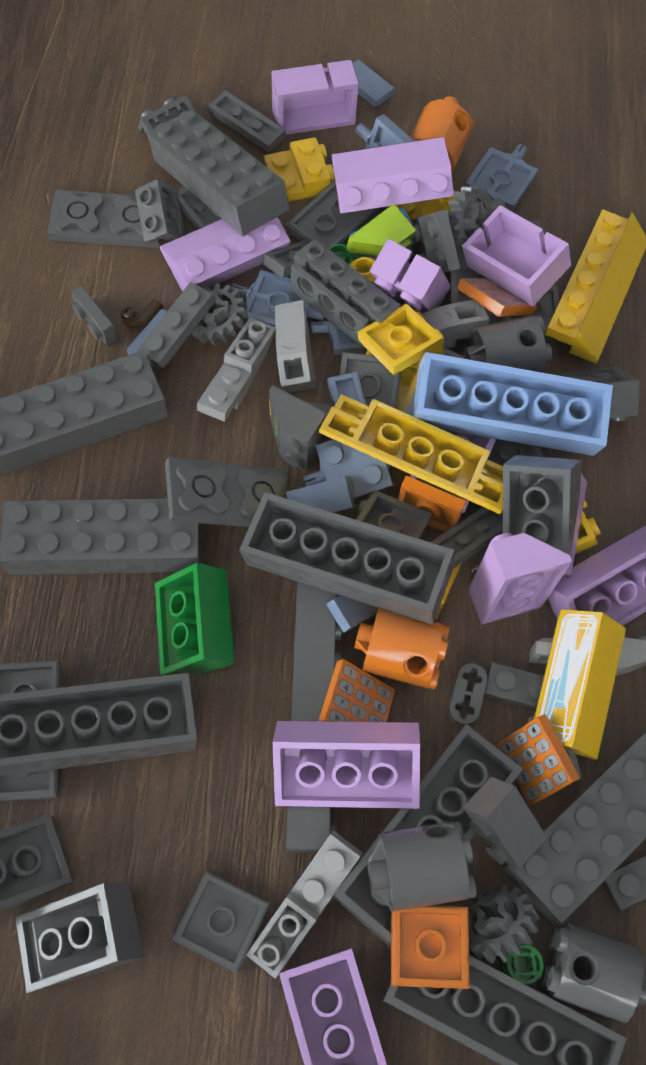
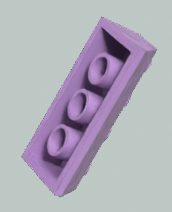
M444 137L331 155L340 214L386 207L393 204L399 205L454 196L451 165Z
M278 217L244 236L240 235L221 219L160 246V250L183 292L190 282L203 289L205 286L211 288L216 283H222L263 264L265 253L289 246L290 240Z
M646 525L574 566L571 576H562L548 597L551 609L557 618L561 609L603 612L623 626L646 612Z
M503 533L494 537L469 588V593L481 625L541 608L572 563L570 555L526 533L513 536L511 533Z
M277 721L273 738L275 806L419 809V723Z

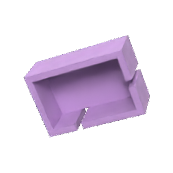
M351 60L327 63L326 68H323L322 64L272 71V113L275 123L286 130V135L355 124L358 81Z
M501 205L483 223L484 230L478 228L462 245L467 267L531 306H534L571 266L568 243L549 232L544 235L542 228Z
M387 239L370 269V272L376 278L374 283L380 286V289L397 303L404 300V303H407L415 312L423 313L438 308L451 287L441 267L417 254L410 264L407 261L412 251Z

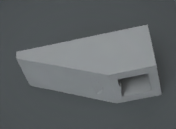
M304 300L275 305L276 352L281 387L288 393L317 388Z

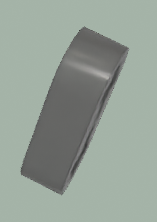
M469 663L460 668L455 678L448 706V717L457 727L463 728L466 724L471 726L480 714L487 685V674L478 664ZM469 673H474L475 680L480 681V683H475L471 692L466 691L468 680L463 677H467ZM468 699L467 710L472 712V714H468L465 719L460 718V712L455 710V708H460L463 700Z

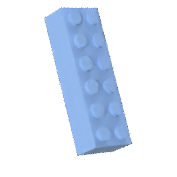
M425 352L418 368L412 416L443 430L594 456L607 445L613 385Z

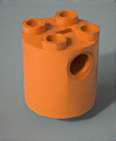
M447 96L444 100L431 101L424 107L410 137L414 141L444 137L452 174L475 124L468 112L459 105L457 99Z
M378 608L374 624L370 625L361 622L354 648L362 650L366 654L363 671L435 690L440 672L438 670L440 661L444 660L447 650L450 626L436 621L431 625Z

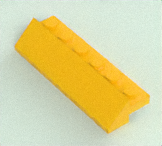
M602 209L545 333L549 337L572 345L569 353L596 364L646 249V234L633 212H631L629 219Z
M341 394L319 429V433L498 514H501L503 510V466L487 460L490 454L489 450L382 402L372 399L370 405L367 406Z

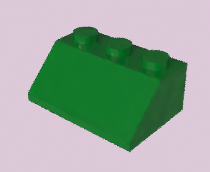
M196 562L156 582L155 595L160 676L189 673V675L210 673L234 664L227 571Z

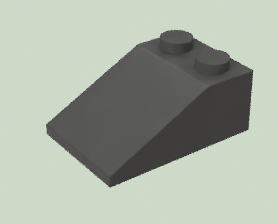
M515 455L504 463L503 533H511L512 536L526 533L571 557L580 497L581 460Z
M50 814L0 830V913L73 882Z
M103 883L15 917L26 993H33L115 969L144 958L130 883Z

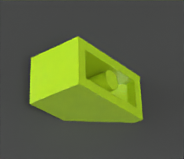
M393 204L350 236L346 249L349 253L378 257L387 239L409 249L413 244L411 240L416 229L397 206Z

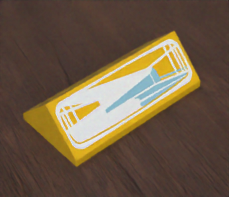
M564 609L559 611L534 716L535 719L546 714L566 751L595 760L598 759L626 631L624 626L603 612Z

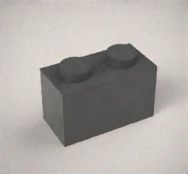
M491 777L463 807L472 820L470 822L471 828L485 840L488 845L486 851L499 864L506 862L520 869L547 839L517 788L494 777Z

